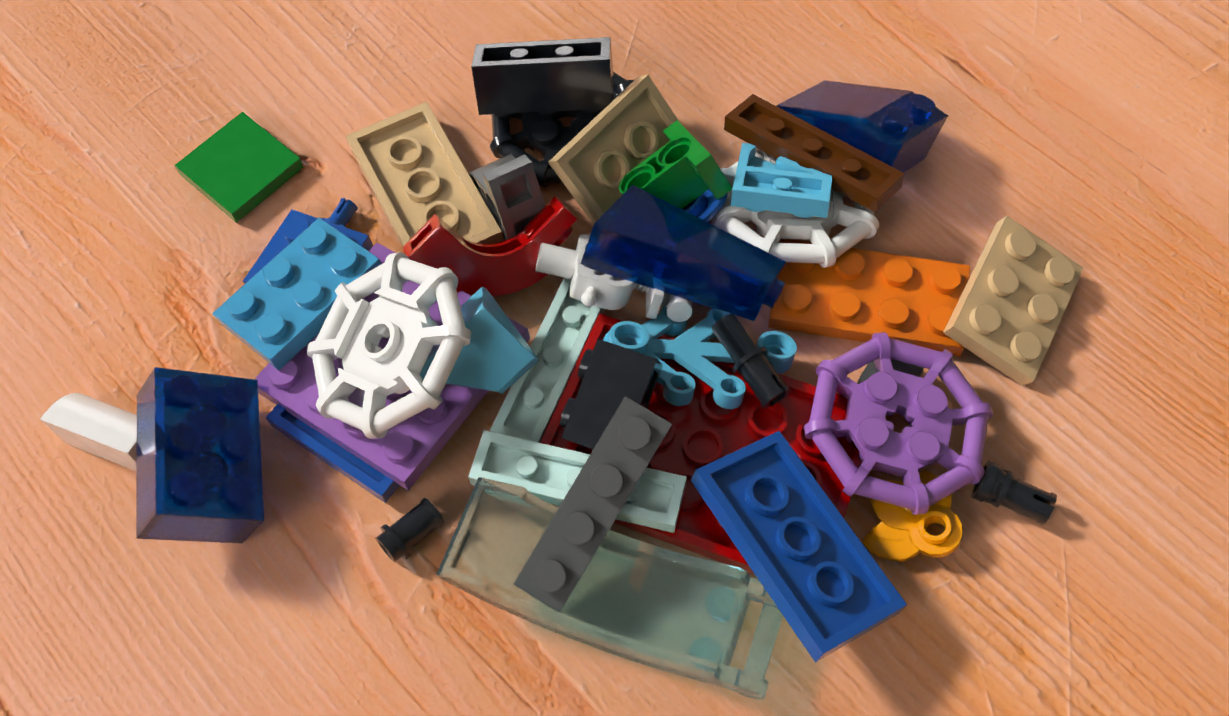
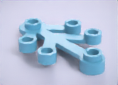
M663 306L656 319H650L643 325L632 321L616 323L603 339L609 343L658 359L663 365L658 382L664 386V399L672 405L684 406L689 404L693 399L696 383L689 374L676 372L660 358L675 360L714 389L713 400L718 406L725 409H735L742 404L746 390L745 383L736 376L726 374L711 363L735 362L721 343L707 342L713 337L717 338L712 331V326L716 321L730 313L735 315L727 308H712L705 319L685 331L688 320L683 322L672 321L667 316V306ZM778 331L763 333L758 338L756 346L758 348L766 347L768 350L766 356L772 363V366L778 374H783L792 366L797 345L785 333ZM664 333L671 336L679 335L673 340L657 339Z

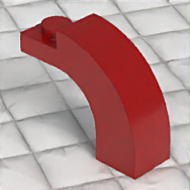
M554 196L524 229L513 238L497 244H478L461 237L437 214H434L403 246V251L410 260L437 269L443 267L451 269L458 277L457 292L463 291L472 296L481 287H484L492 296H501L525 289L548 275L536 271L541 243L560 246L570 236L573 230L571 225L577 218Z

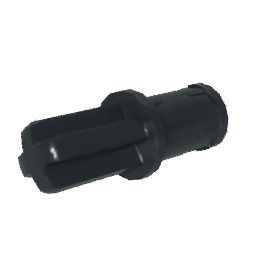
M727 314L713 324L712 331L735 362L732 371L736 375L741 374L764 409L776 405L791 392L789 386L779 376L767 358L768 350L766 347L758 348L735 315Z

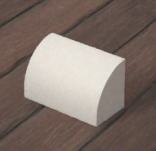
M72 393L60 398L40 419L66 444L149 477L176 435L171 428L81 393Z

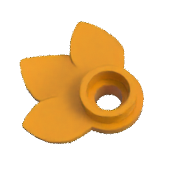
M926 470L919 473L920 481L924 485L939 477ZM887 480L888 482L903 485V482ZM952 494L931 505L926 514L913 515L910 509L870 499L875 514L882 522L864 537L863 545L879 557L890 561L904 562L922 553L929 557L938 558L953 553L961 544L963 527L959 517L951 510ZM932 523H939L945 527V531L937 536L928 534L925 529Z

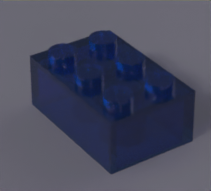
M154 367L137 394L136 539L242 544L264 521L258 380Z

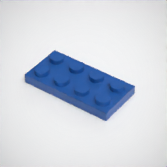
M780 431L695 470L690 481L815 663L896 616L907 606V603Z

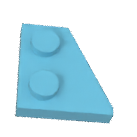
M742 143L732 188L731 206L744 207L753 212L767 210L791 213L801 218L813 216L827 218L832 184L831 175L813 168L802 167L797 162L782 156L776 159V164H773L755 156L756 146Z

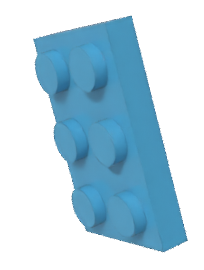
M318 218L212 314L223 327L279 371L319 334L337 297L335 289L342 282L349 284L382 263L372 253L321 218Z

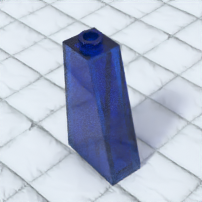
M634 185L594 223L580 263L588 268L646 287L658 289L665 293L755 321L764 305L773 309L786 282L778 279L786 261Z

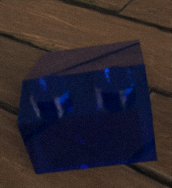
M826 80L776 105L903 173L926 158L948 117L946 113L936 107L930 98L916 94L913 91Z

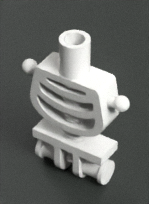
M594 233L580 234L575 250L541 243L536 271L571 279L570 297L582 301L585 306L590 307L594 305L603 309L618 310L629 302L632 291L636 289L637 291L646 292L647 318L656 319L660 306H667V316L675 322L686 321L692 315L693 283L692 277L689 274V264L683 258H672L666 265H663L662 251L653 249L648 266L644 272L643 270L639 271L638 259L632 248L617 239L598 237Z

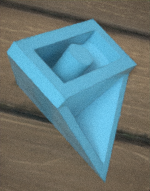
M481 287L461 306L465 327L471 331V340L469 345L463 346L446 383L503 394L534 366L539 359L489 291ZM433 345L420 373L423 380L440 345Z

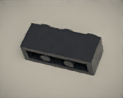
M611 37L476 44L471 69L479 115L493 114L497 117H507L514 113L530 112L550 115L558 111L582 110L593 113L605 109L614 100Z

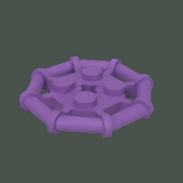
M885 332L874 333L872 339L833 360H823L816 368L818 382L810 419L804 425L805 436L807 439L814 441L843 484L844 489L842 492L850 498L853 494L907 508L910 509L913 515L926 514L931 505L967 484H977L980 482L985 474V470L982 467L987 424L988 419L993 416V411L989 403H983L951 359L953 354L946 349L940 352L889 338ZM891 359L929 369L924 378L893 370ZM874 361L877 373L872 374L864 382L857 384L847 377L853 371ZM937 376L941 378L962 408L950 409L948 407L945 393L939 387L932 384ZM836 391L848 399L844 420L834 421L831 419ZM894 413H898L908 421L909 427H905L901 433L894 432L893 423L885 420V415L892 416ZM966 424L962 454L959 455L949 448L951 428L954 425ZM836 437H845L849 444L851 441L854 442L860 451L857 456L862 462L858 469ZM938 462L949 470L925 485L920 481L919 471L929 464L932 465ZM871 469L902 477L903 485L867 475Z

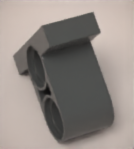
M509 154L469 172V176L502 230L505 241L513 238L523 230L545 207L533 164L525 154L518 158Z

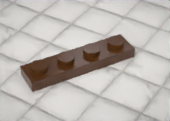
M754 94L725 116L724 130L756 146V148L776 159L782 156L797 162L802 167L813 168L831 175V189L873 212H877L902 188L905 173Z

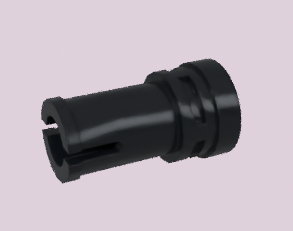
M988 460L983 466L985 474L980 482L974 485L971 498L980 502L990 503L994 507L1002 505L1044 525L1054 509L1050 503H1056L1057 495L1013 477V472L1004 470L999 464Z

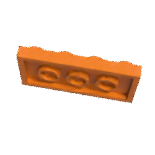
M781 239V243L812 244L806 241ZM855 248L847 250L836 258L835 265L826 268L821 267L819 263L778 262L768 328L860 342L871 340L874 333L885 332L889 338L940 352L946 349L953 356L960 357L965 347L944 334L943 331L969 280L970 265Z

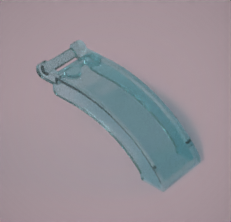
M478 477L436 574L438 577L506 612L588 646L659 670L730 689L752 699L763 700L765 698L769 681L765 679V674L783 615L758 579L751 578L746 570L736 566L682 554L609 530L561 612H557L516 587L513 583L558 510V507L531 494L524 487ZM751 600L762 603L763 608L744 669L741 670L730 667V663Z

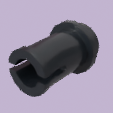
M423 498L418 505L390 527L386 524L381 526L382 533L375 539L393 562H396L401 557L407 560L411 557L409 551L438 527H442L445 521L434 505L428 499Z

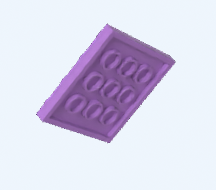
M376 243L369 250L370 253L380 259L382 264L385 263L386 257L389 254L395 253L379 243ZM408 280L403 283L402 292L412 295L420 284ZM463 291L457 292L461 307L471 296ZM372 293L363 299L371 302L380 296ZM436 300L429 308V313L437 325L442 326L443 323ZM509 318L524 340L528 342L530 339L528 328ZM318 334L310 342L315 341ZM382 337L378 346L384 349L388 344L389 338ZM308 344L279 371L268 363L251 382L257 393L274 404H279L288 413L408 491L489 391L446 383L440 395L443 402L435 410L427 408L388 429L385 437L369 439L362 430L336 418H324L317 410L316 402L319 398L313 359L307 355ZM340 358L334 360L336 376L339 375L338 368L344 370L342 359ZM356 388L348 397L349 402L363 407L365 391ZM412 391L388 395L385 407L407 396Z

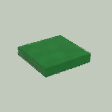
M244 112L237 115L174 165L178 173L236 223L304 168L301 159Z

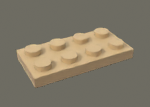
M427 102L346 135L348 145L402 247L434 214H437L457 234L466 240L478 244L504 242L500 227Z

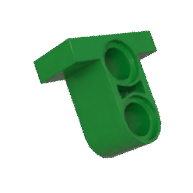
M678 120L663 130L669 142L628 172L619 185L620 193L641 222L648 227L657 226L667 221L707 190L717 200L732 190V186L712 155Z

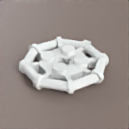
M756 148V157L776 164V158ZM738 162L728 168H720L732 188ZM831 189L827 218L815 216L801 218L791 213L767 210L753 212L744 207L731 206V190L728 192L721 209L711 219L716 232L720 234L726 233L757 257L758 263L766 266L770 262L819 263L823 268L833 266L836 263V258L861 240L872 238L879 228V221L874 216L873 211L855 201V208L844 205L843 197L845 196ZM752 221L755 223L759 234L745 225L744 222ZM836 224L847 227L832 239L828 237L831 228ZM780 239L810 240L812 244L778 242Z
M402 252L392 253L386 257L385 263L349 284L342 282L335 289L337 297L316 340L310 342L307 349V355L313 359L319 393L316 407L324 418H336L362 430L367 438L378 439L385 437L388 429L427 408L435 410L443 402L440 397L463 346L469 345L471 340V331L465 327L456 291L458 277L451 269L447 267L437 269L410 260ZM408 280L420 284L412 295L402 292L403 283ZM372 293L380 296L371 302L363 299ZM436 300L443 323L442 326H438L429 313V308ZM382 337L389 338L388 344L384 349L378 346ZM433 345H440L423 380L420 373ZM340 358L342 359L344 370L338 368L339 375L336 376L334 360ZM356 388L365 391L363 407L348 400V397ZM412 391L407 396L385 407L388 395Z

